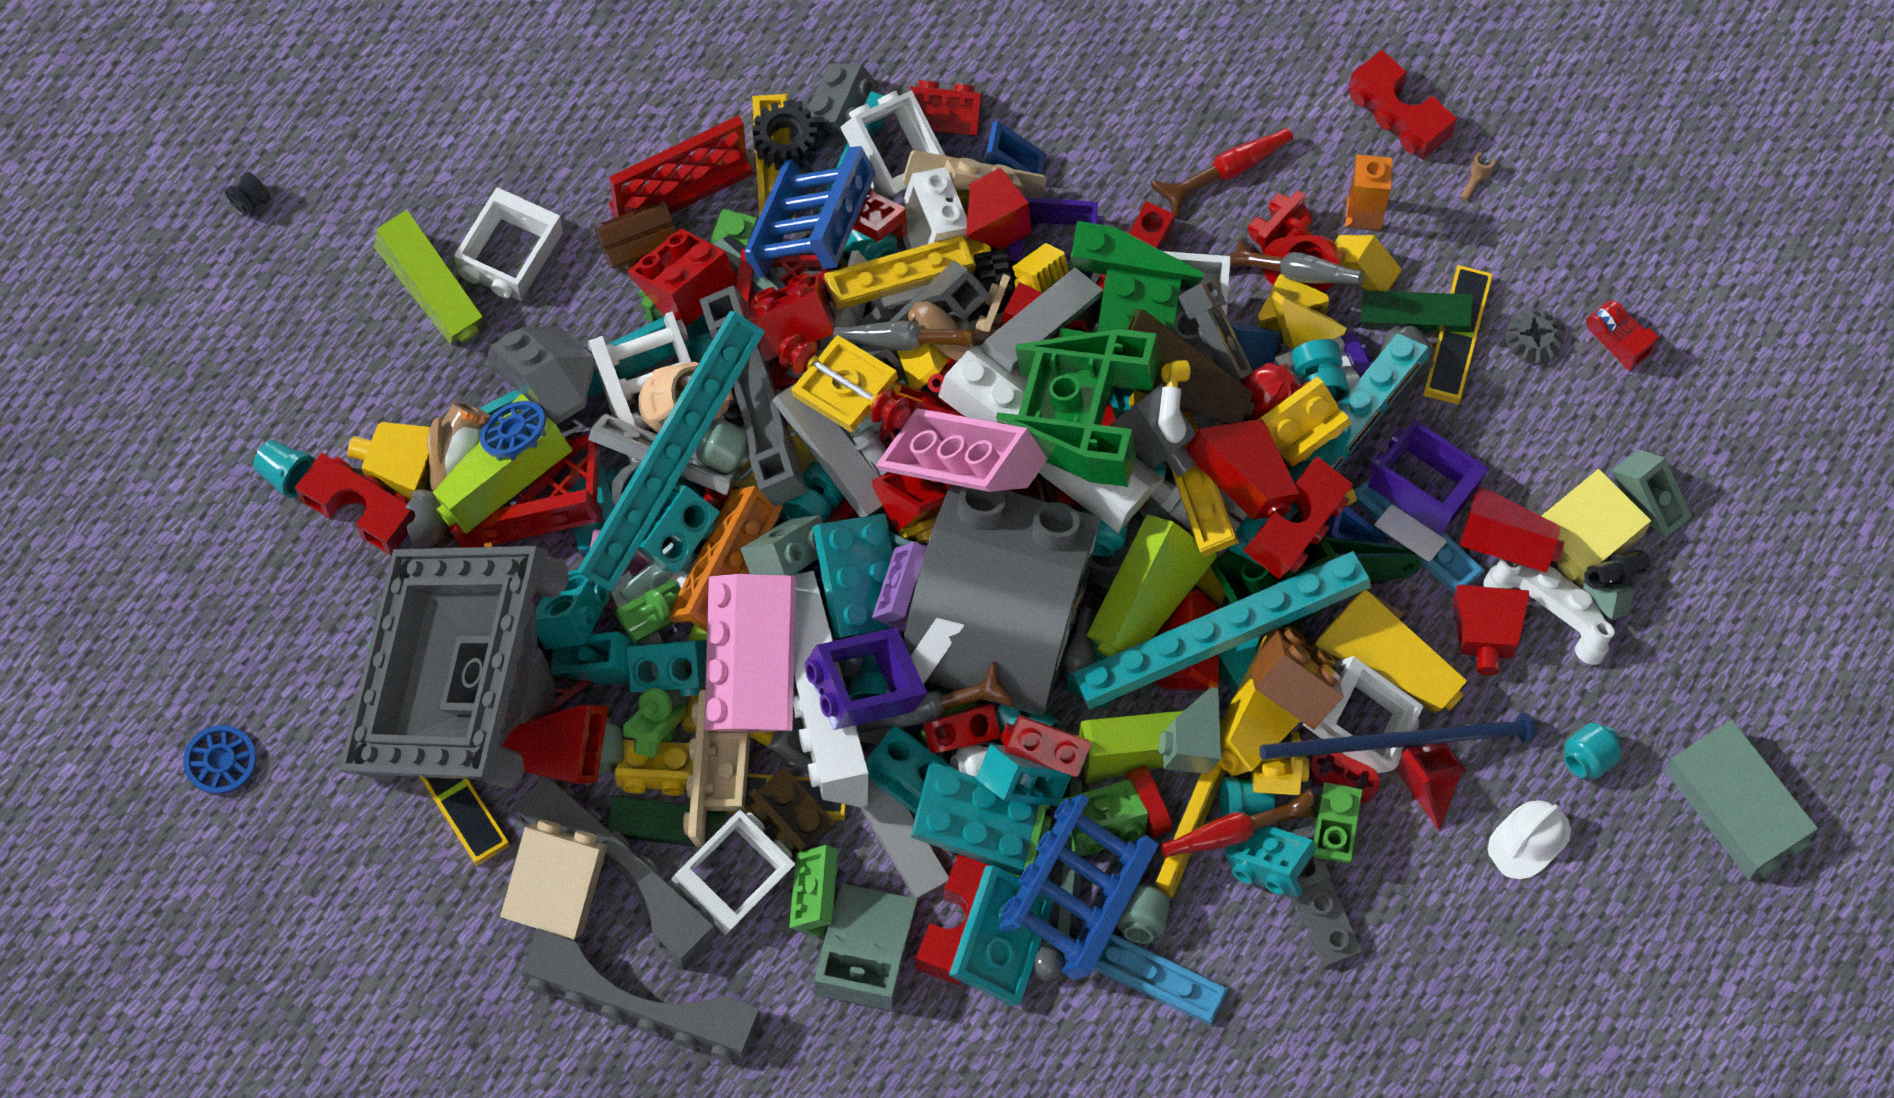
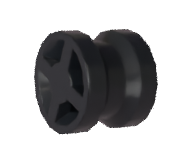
M245 172L240 177V182L236 186H229L225 190V195L231 204L249 218L255 213L257 205L266 203L271 198L269 191L263 183L250 172Z

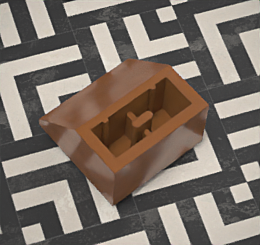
M1281 626L1268 632L1250 671L1254 688L1315 730L1344 697L1340 685L1341 678L1335 668L1336 661L1324 649L1318 648L1315 650L1306 644L1307 641L1304 636L1293 627L1285 629Z

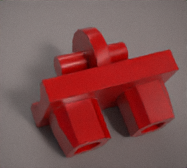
M1297 190L1291 197L1277 193L1270 201L1268 207L1270 215L1273 217L1269 221L1261 217H1255L1248 225L1247 229L1250 239L1261 246L1262 253L1276 239L1288 236L1311 235L1308 227L1312 224V216L1305 206L1306 195Z

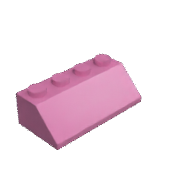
M916 408L876 466L881 471L993 492L1028 488L1048 458L1027 428Z
M732 574L709 577L704 730L725 733L792 731L796 576Z

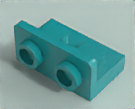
M1268 826L1254 831L1252 837L1246 842L1229 846L1225 856L1232 869V874L1240 882L1245 884L1254 883L1266 887L1274 894H1286L1298 898L1302 893V889L1297 878L1317 849L1311 839Z

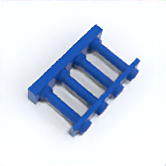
M862 146L848 148L840 168L800 174L792 159L784 161L745 248L746 260L753 267L758 278L767 276L774 258L810 252L817 256L823 269L837 267L876 174ZM833 184L830 191L802 195L805 188ZM823 207L820 214L792 219L795 211ZM813 230L810 238L782 242L786 234Z
M1083 793L1071 799L1066 798L1057 808L1054 815L1057 822L1052 831H1047L1039 841L1037 851L1040 853L1034 864H1029L1021 874L1019 883L1022 886L1016 897L1012 896L1005 904L1001 912V916L1004 919L999 927L1001 931L1008 933L1018 929L1022 924L1065 953L1067 962L1062 973L1073 980L1091 974L1159 845L1148 836L1126 843L1084 815L1082 811L1089 797ZM1074 827L1117 855V861L1120 863L1114 874H1106L1065 846ZM1057 859L1100 888L1099 892L1103 895L1097 906L1091 908L1047 878ZM1039 892L1083 921L1082 925L1085 928L1079 939L1072 940L1029 911Z

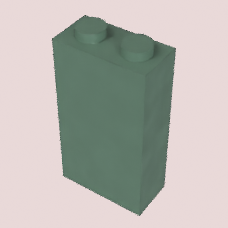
M1732 719L1670 759L1665 769L1666 774L1748 880H1751L1758 874H1761L1763 878L1768 877L1782 866L1781 859L1789 854L1796 858L1813 845L1810 840L1818 828Z

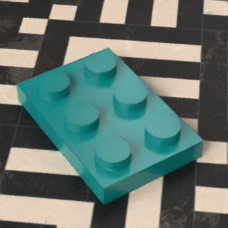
M878 514L812 526L833 638L837 639L893 628L872 618L893 556L886 515Z
M932 762L927 769L910 838L1019 874L1024 869L1039 804L1004 801L979 782L975 776Z
M994 865L985 866L949 976L1010 1006H1020L1042 938L1022 924L1018 929L1008 933H1004L999 929L1004 919L1001 916V912L1005 904L1012 896L1016 897L1022 884L1019 883L1018 877ZM1039 892L1029 911L1048 922L1054 901Z

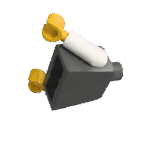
M1186 360L1173 361L1162 367L1161 377L1167 383L1166 387L1162 383L1148 395L1134 390L1129 398L1130 409L1110 424L1111 427L1132 429L1136 454L1149 468L1153 469L1159 463L1166 460L1178 477L1197 464L1183 446L1195 436L1194 429L1180 410L1181 389L1178 388V382H1186L1190 377V366Z

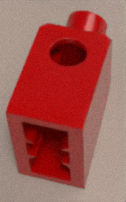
M1457 585L1452 604L1459 650L1462 655L1477 656V673L1485 676L1497 675L1500 673V658L1512 659L1519 644L1529 590Z

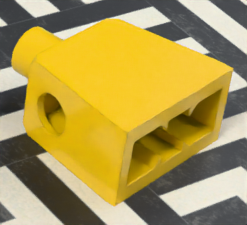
M381 422L377 425L372 440L353 436L348 446L347 456L363 461V474L376 479L383 486V490L392 494L399 493L408 500H411V493L420 489L425 490L430 477L429 453L427 449V436L430 427Z

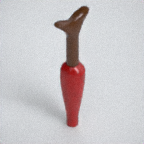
M1286 127L1275 134L1252 140L1222 152L1214 158L1211 167L1180 183H1162L1151 180V187L1158 194L1169 200L1171 213H1174L1175 219H1178L1182 202L1186 195L1217 179L1229 181L1238 177L1261 162L1280 146L1292 141L1293 134Z
M1308 789L1287 805L1251 816L1244 812H1235L1220 817L1175 840L1162 843L1163 855L1165 858L1184 853L1225 848L1246 842L1252 837L1254 831L1291 819H1314L1316 811L1312 804L1314 803L1315 795L1311 789Z

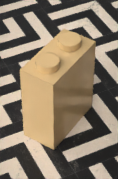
M540 819L538 824L533 823L524 828L500 917L575 940L584 932L608 845L597 842L598 836L594 834L576 831L575 835L560 831L561 825L558 823Z

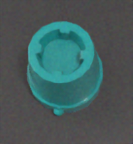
M269 440L256 453L253 468L255 472L273 485L277 492L285 497L292 498L298 495L295 486L315 460L302 450L297 451L275 440Z
M1236 776L1223 777L1220 782L1219 804L1221 817L1235 812H1244L1251 816L1275 808L1274 794L1253 792L1252 779H1239Z

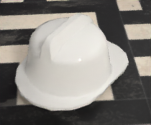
M1540 800L1526 802L1513 811L1495 829L1489 840V856L1505 876L1515 879L1531 878L1542 871L1569 842L1571 828L1568 818L1560 811V807L1557 804L1551 805Z

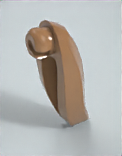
M929 301L915 302L913 308L908 313L909 320L915 319L922 329L960 330L948 313ZM933 344L946 356L956 361H959L968 350L974 348L973 346Z

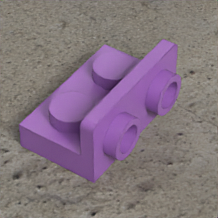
M914 541L895 548L872 616L873 619L890 627H897L901 632L905 631L926 546Z

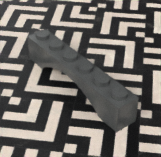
M734 285L700 299L713 339L730 311L738 313L747 320L749 318V305ZM757 344L733 385V389L743 417L748 438L749 459L759 490L775 507L808 493V488L785 417L772 401L777 396V392L767 361Z
M544 777L514 806L517 820L525 827L533 823L538 824L540 819L552 821L561 825L560 831L575 835L576 831L588 832L598 836L597 842L608 845L604 860L619 870L636 888L647 908L655 945L683 970L715 938L714 926L712 925L714 919L700 905H697L695 908L692 907L684 899L686 897L685 892L674 881L669 880L666 883L656 874L658 869L650 859L644 855L638 858L628 849L631 846L621 833L617 830H613L610 833L601 825L603 819L589 805H586L584 808L573 799L575 797L574 792L563 781L559 780L555 783L549 777Z
M539 929L521 970L524 982L528 983L527 987L535 993L549 996L550 992L564 996L563 1000L573 1007L585 1009L589 1005L601 1010L600 1014L611 1021L621 1023L624 1018L638 1023L636 1027L644 1033L658 1036L660 1032L674 1037L673 1041L676 1044L692 1050L697 1045L711 1050L710 1055L726 1063H732L733 1059L741 1062L744 1061L761 1020L759 1008L723 995L701 1002L685 1004L658 1003L636 997L617 988L601 976L584 957L575 941Z

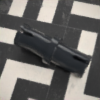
M1635 550L1626 555L1615 554L1609 556L1603 563L1587 567L1588 571L1584 573V578L1587 585L1592 589H1599L1611 583L1619 585L1627 582L1631 576L1647 572L1648 569L1646 567H1650V559L1646 552L1642 550Z

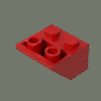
M682 228L676 233L671 234L666 241L649 254L643 256L637 264L628 270L629 276L664 316L666 313L673 312L675 320L682 319L685 328L703 314L700 299L733 285L736 288L737 277L726 251Z
M808 273L798 275L788 282V286L775 290V287L766 288L755 294V299L751 300L748 320L765 331L758 345L766 361L780 356L778 354L779 347L788 336L801 333L805 337L804 344L834 333L835 319L819 273L809 276Z

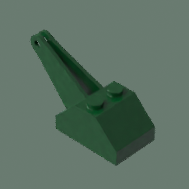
M1301 516L1298 518V520H1297L1295 523H1300V522H1301ZM1323 536L1316 545L1310 542L1305 548L1304 552L1309 556L1295 573L1288 570L1280 579L1262 565L1256 564L1232 551L1216 558L1210 567L1229 602L1232 604L1354 551L1368 575L1370 585L1387 580L1410 577L1418 572L1421 567V561L1415 552L1404 545ZM1323 608L1283 625V627H1294L1319 614Z

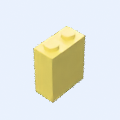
M1599 469L1542 515V517L1561 526L1559 539L1565 541L1557 563L1560 574L1571 582L1575 581L1581 588L1586 583L1584 573L1588 571L1587 567L1603 563L1609 556L1623 554L1645 535L1651 522Z

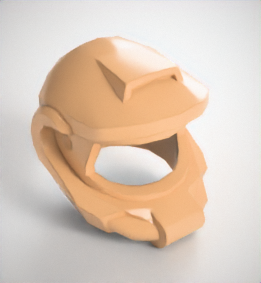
M690 362L662 367L654 370L652 376L647 378L638 398L639 411L643 420L656 432L660 431L688 382L684 377H691L699 363ZM732 390L714 419L720 418L728 410L729 402L734 400Z

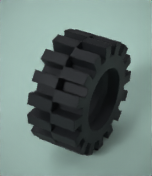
M783 101V107L778 108L777 102L771 103V111L764 107L761 110V117L757 115L754 119L755 126L753 125L752 128L754 150H756L759 160L764 158V165L770 167L774 163L775 170L780 171L785 160L792 159L799 168L805 166V158L809 162L812 160L813 151L816 152L818 147L816 120L814 117H811V112L807 108L802 111L801 104L796 102L794 107L790 108L789 101ZM780 128H792L799 133L797 141L787 145L775 143L771 136L774 131Z
M1004 249L974 254L976 264L975 277L988 293L992 283L1000 284L1003 274L1010 276L997 314L1003 313L1013 295L1011 273H1009L1006 253ZM984 301L980 307L982 315L987 317L991 306L985 304Z

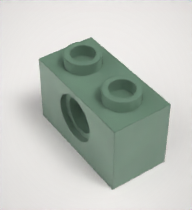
M816 515L786 520L740 548L749 573L752 575L792 576L816 561L818 554L812 526L823 524L821 516Z

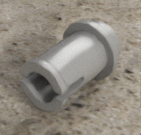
M870 426L853 438L856 443L854 448L855 450H861L879 477L887 473L886 471L879 470L876 466L887 449L879 438L881 435L880 431H874L873 427Z

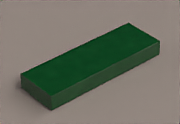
M1363 290L1361 328L1392 329L1400 326L1402 329L1414 326L1420 331L1471 332L1473 294Z
M612 796L607 830L610 833L613 830H617L626 839L696 847L688 835L684 833L685 812H690V805ZM707 811L705 844L726 824L727 811ZM723 842L715 850H722Z

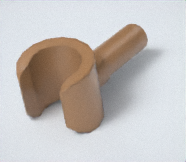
M1482 152L1475 155L1470 169L1472 174L1470 181L1460 196V199L1466 202L1470 199L1477 184L1491 176L1495 164V159L1493 158L1490 165H1481L1479 161Z

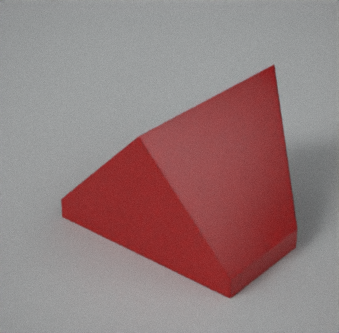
M998 168L968 184L970 193L966 237L1001 250L1031 234L1029 203L1002 168Z
M888 472L872 479V487L897 533L938 515L947 494L922 478Z
M1447 743L1427 744L1408 748L1402 753L1396 772L1440 831L1459 778L1467 770Z

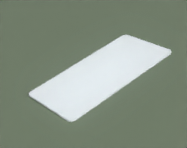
M1390 505L1375 523L1376 527L1427 561H1431L1446 543V539L1394 505Z

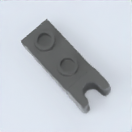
M1213 280L1207 284L1201 283L1179 295V300L1189 320L1196 318L1199 324V335L1202 341L1207 346H1210L1216 358L1215 364L1239 382L1243 381L1250 373H1253L1222 309V306L1226 305L1227 302L1217 282Z
M1312 857L1309 863L1311 876L1304 877L1299 875L1297 880L1302 893L1298 898H1292H1294L1323 966L1327 968L1360 955L1362 950L1330 880L1331 876L1324 860Z

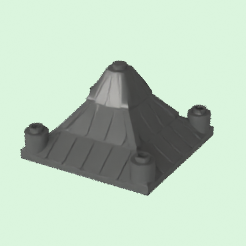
M538 546L393 549L339 771L351 775H364L385 783L392 782L398 776L478 779L505 789L515 785L524 773L522 755L518 751L501 745H503L518 724L527 723L545 716L551 710L556 700V687L549 665L541 649L537 648L536 605L533 604L536 593L553 598L567 587L569 574L565 562L548 556V550Z

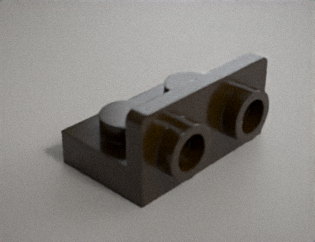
M785 767L759 790L754 788L749 793L750 800L753 802L749 809L762 824L768 821L771 822L779 831L774 835L775 838L790 852L794 849L798 853L810 850L836 827V823Z

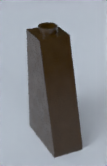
M1134 309L1127 330L1157 334L1161 361L1153 390L1162 383L1165 387L1167 385L1161 377V369L1165 364L1186 360L1190 366V377L1186 382H1178V388L1181 389L1180 408L1222 424L1249 421L1255 402L1250 401L1253 395L1251 390L1150 313L1142 309ZM1132 389L1145 395H1148L1152 392L1147 390Z

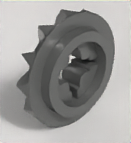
M1530 308L1525 313H1517L1508 323L1505 339L1509 350L1515 357L1526 363L1542 364L1551 361L1560 353L1565 331L1561 330L1559 320H1554L1548 316L1546 310L1540 313L1534 312ZM1532 325L1537 329L1538 334H1544L1541 336L1538 347L1532 336H1526L1530 333Z

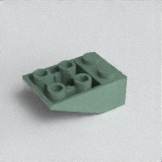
M841 883L832 914V924L828 926L814 980L815 995L892 1011L917 899Z

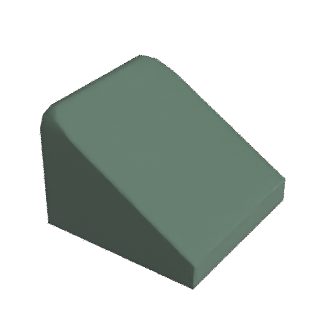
M1584 583L1583 589L1591 595L1593 601L1610 619L1615 620L1630 613L1635 592L1632 586L1624 583L1619 585L1611 583L1599 589H1592L1587 583Z

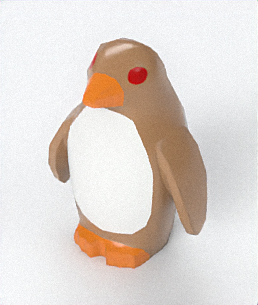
M453 399L452 405L444 419L441 421V418L438 417L433 420L427 436L430 487L432 491L440 485L480 439L481 430L486 421L491 417L485 411Z

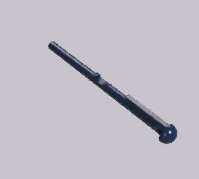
M1520 713L1517 716L1516 722H1497L1265 744L1260 746L1259 753L1262 760L1515 735H1519L1522 742H1528L1536 736L1538 724L1530 714Z

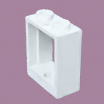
M912 90L900 96L897 91H893L878 99L879 105L871 109L868 104L854 109L849 113L851 119L840 127L850 147L862 146L876 173L871 183V188L873 192L887 199L906 192L908 186L904 185L902 181L904 173L894 178L891 177L865 125L895 113L913 150L945 156Z
M943 167L912 173L901 205L906 208L908 234L903 238L907 250L959 235H964L966 240L967 217L947 168ZM946 198H951L953 202L946 201Z
M496 187L454 255L459 275L470 283L477 284L480 282L489 286L500 297H513L522 301L563 234L560 215ZM501 219L541 237L516 278L476 260Z
M1352 656L1338 660L1335 664L1337 674L1341 678L1340 685L1344 695L1343 699L1315 730L1303 723V726L1321 739L1353 736L1336 723L1354 687L1392 713L1383 733L1417 730L1419 726L1418 717L1424 706L1359 659ZM1404 747L1375 749V751L1344 752L1343 754L1370 766L1378 774L1392 771L1399 765Z
M740 809L671 879L685 892L686 897L695 906L700 905L714 919L713 924L724 935H727L795 865L790 859L793 856L790 850L788 851L779 840L772 842L762 832L765 827L761 821L749 812L745 815ZM734 830L776 869L735 912L693 872Z

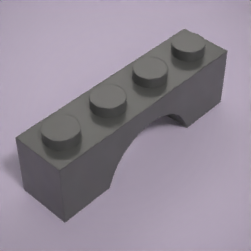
M953 260L890 321H910L908 313L913 308L914 303L929 301L942 308L954 322L964 321L991 295L967 268ZM863 345L860 348L895 369L898 375V379L895 382L901 381L906 376L897 350Z

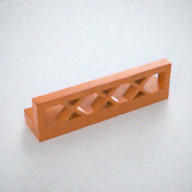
M756 486L732 490L716 520L714 531L705 541L676 597V602L673 603L669 611L670 616L668 619L674 623L691 621L707 632L709 577L749 574L740 548L770 531L783 506L779 504L774 507Z

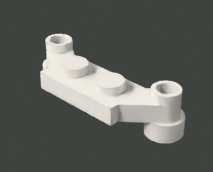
M1500 559L1498 564L1489 570L1484 579V587L1506 589L1517 587L1521 590H1529V596L1580 632L1581 638L1575 646V652L1583 662L1591 665H1597L1602 662L1609 650L1608 643L1615 631L1612 625L1604 620L1599 606L1593 601L1588 592L1582 590L1551 566H1549L1548 572L1545 573Z

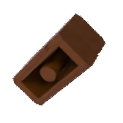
M661 200L594 225L595 233L608 266L612 269L618 267L620 272L628 271L639 262L638 259L652 252L666 241L671 234L676 233L666 203Z

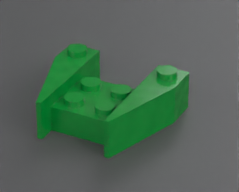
M1077 221L1069 269L1077 268L1079 271L1105 275L1097 332L1116 329L1127 330L1134 309L1147 311L1174 331L1180 287L1191 289L1201 284L1204 272L1116 227ZM1060 328L1058 338L1088 334L1089 332Z
M1116 329L1016 344L1015 350L1020 373L1029 377L1018 415L997 412V423L1027 428L1048 458L1046 463L1092 483L1128 487L1136 458L1132 429L1103 426L1102 421L1111 386L1153 391L1161 361L1157 334Z

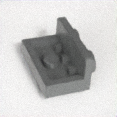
M862 64L827 65L808 107L811 117H814L816 120L817 130H837L847 141L840 127L851 119L849 115L851 111L865 104L870 91L876 93L878 89V83Z

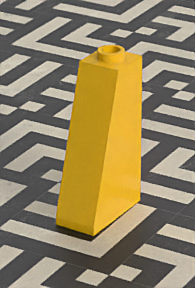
M1367 590L1359 592L1310 646L1315 650L1318 648L1324 649L1335 661L1352 656L1356 657L1423 705V708L1433 713L1440 711L1444 707L1448 711L1451 710L1464 695L1460 689L1467 680Z
M1267 635L1263 638L1220 723L1221 760L1218 763L1224 770L1228 771L1231 777L1253 771L1262 761L1259 753L1260 746L1280 743L1300 722L1295 716L1254 688L1250 671Z

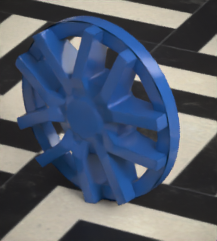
M531 401L511 403L499 409L486 421L480 433V443L486 453L496 457L499 461L503 457L515 460L517 454L529 447L536 448L538 446L536 441L540 436H546L544 429L547 416L537 403ZM525 409L520 414H518L517 410ZM511 413L512 416L503 419L505 415ZM499 420L500 425H499V426H496V427H493V426L496 424V422Z
M228 725L211 726L197 733L188 743L183 757L184 770L190 782L197 789L212 795L226 794L240 789L252 777L256 765V752L250 738L238 728ZM221 732L222 743L213 745L211 735ZM227 733L233 734L240 739L228 745ZM207 738L208 749L196 747L199 741ZM246 744L249 749L248 751L237 755L234 754V750ZM192 753L203 755L204 761H190ZM249 758L247 769L238 764V762ZM191 768L203 769L198 779L192 774ZM233 769L242 774L237 781L229 775ZM211 773L215 776L211 786H207L203 782ZM222 776L230 783V785L218 787Z

